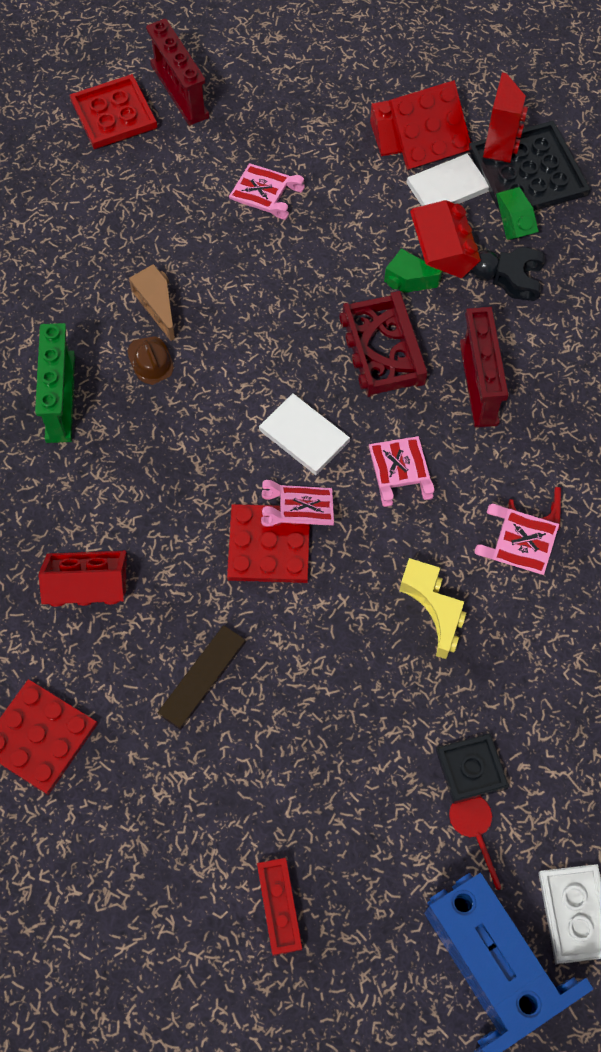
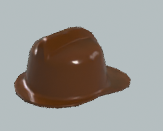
M153 336L131 342L127 351L128 358L139 380L146 384L154 385L172 375L173 361L165 343L160 338Z

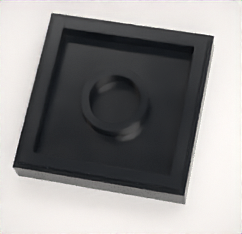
M490 733L436 748L453 804L497 793L509 788Z

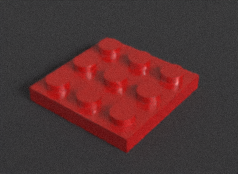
M133 74L70 94L72 105L93 149L157 128V121Z
M455 80L388 101L407 170L469 150V143L471 142Z
M232 504L228 581L308 583L309 524L278 523L273 526H263L261 523L263 507L270 506L280 511V506Z
M28 679L0 717V765L46 795H49L98 723Z

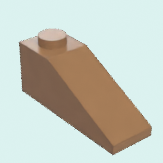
M153 264L130 277V287L132 293L169 340L172 341L175 339L167 286L169 280L163 271L159 272Z

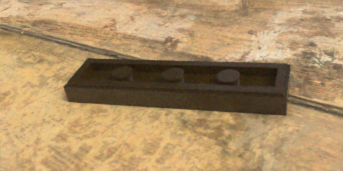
M223 625L159 709L158 715L181 730L245 645L246 640Z

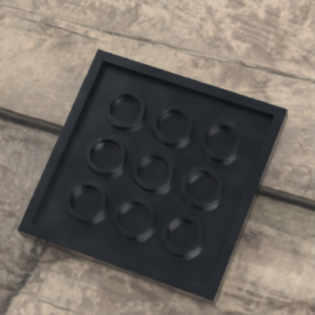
M554 121L524 128L521 138L516 137V139L520 140L517 154L512 153L510 163L484 158L486 139L469 143V152L477 168L485 178L489 186L488 190L499 212L496 193L520 187L534 211L585 197L590 193L591 189Z

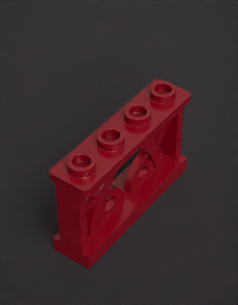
M167 19L147 25L146 30L152 39L154 59L150 60L151 66L189 126L208 119L209 112L204 106L202 85L205 84V77Z
M400 291L391 292L390 296L352 304L343 303V313H339L342 328L346 327L348 333L345 335L348 348H353V365L355 369L359 368L360 375H358L361 390H366L368 397L373 396V394L426 384L427 370ZM387 310L379 316H377V314L375 313L378 311ZM366 314L373 320L370 322L367 318L361 317L364 324L357 325L354 318L355 316ZM384 324L387 328L390 325H394L396 329L394 331H389L384 327ZM378 329L386 337L400 339L401 341L391 349L389 358L376 353L368 347L371 338ZM397 352H402L405 354V357L400 358L398 356L397 360H394V356ZM385 369L390 370L389 376L386 379L376 380L371 376L372 370H378L380 372L379 377L383 375ZM395 371L409 373L394 377Z
M492 307L466 309L465 313L467 330L465 339L460 340V350L473 424L475 428L498 426L500 422L498 412L501 402L508 399V390Z

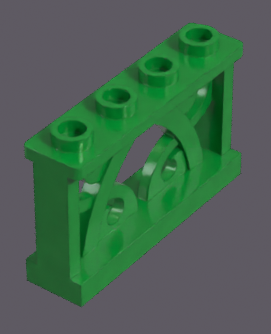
M64 323L40 325L35 413L43 419L46 443L72 442L75 353L68 349L66 325Z

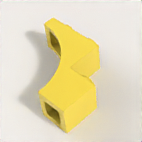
M409 558L401 581L400 592L416 599L429 612L435 623L438 635L436 656L447 659L449 651L455 652L459 637L454 635L456 627L462 628L467 612L462 611L464 601L438 594L443 580L438 577L439 567Z

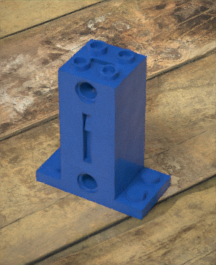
M481 872L474 877L471 873H468L455 882L456 884L452 886L453 891L450 893L443 889L431 897L430 901L427 902L429 907L424 914L496 1028L495 1031L489 1032L477 1041L480 1047L474 1050V1052H503L592 991L593 987L587 978L577 981L575 977L555 987ZM454 901L463 903L466 912L458 911ZM520 998L525 1000L528 1005L527 1014L523 1013L519 1007Z

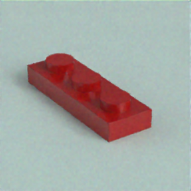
M286 858L257 863L272 956L302 951Z

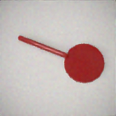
M481 797L456 804L452 803L449 811L450 823L461 835L477 838L497 890H500L501 884L482 838V834L491 825L492 812L490 806Z

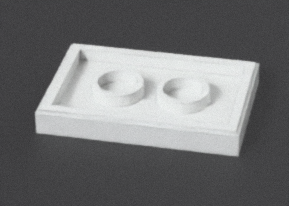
M468 154L407 177L406 182L421 206L443 200L460 204L489 192V186Z
M295 394L287 398L259 426V431L315 475L350 442V437Z
M598 864L539 871L555 965L601 959V877Z

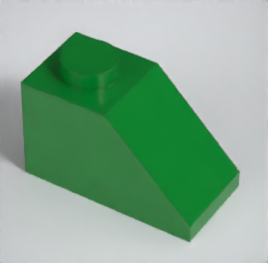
M520 187L496 193L507 240L538 232L534 209Z
M401 248L386 267L384 282L390 288L398 289L404 293L438 288L442 271L426 265L425 261Z

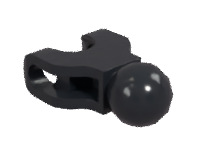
M521 247L511 253L501 252L499 258L489 250L478 252L481 261L471 269V273L475 278L481 281L493 279L494 285L502 287L505 293L514 299L535 301L540 297L541 284L539 281L528 277L524 272H538L545 265V255L543 252Z

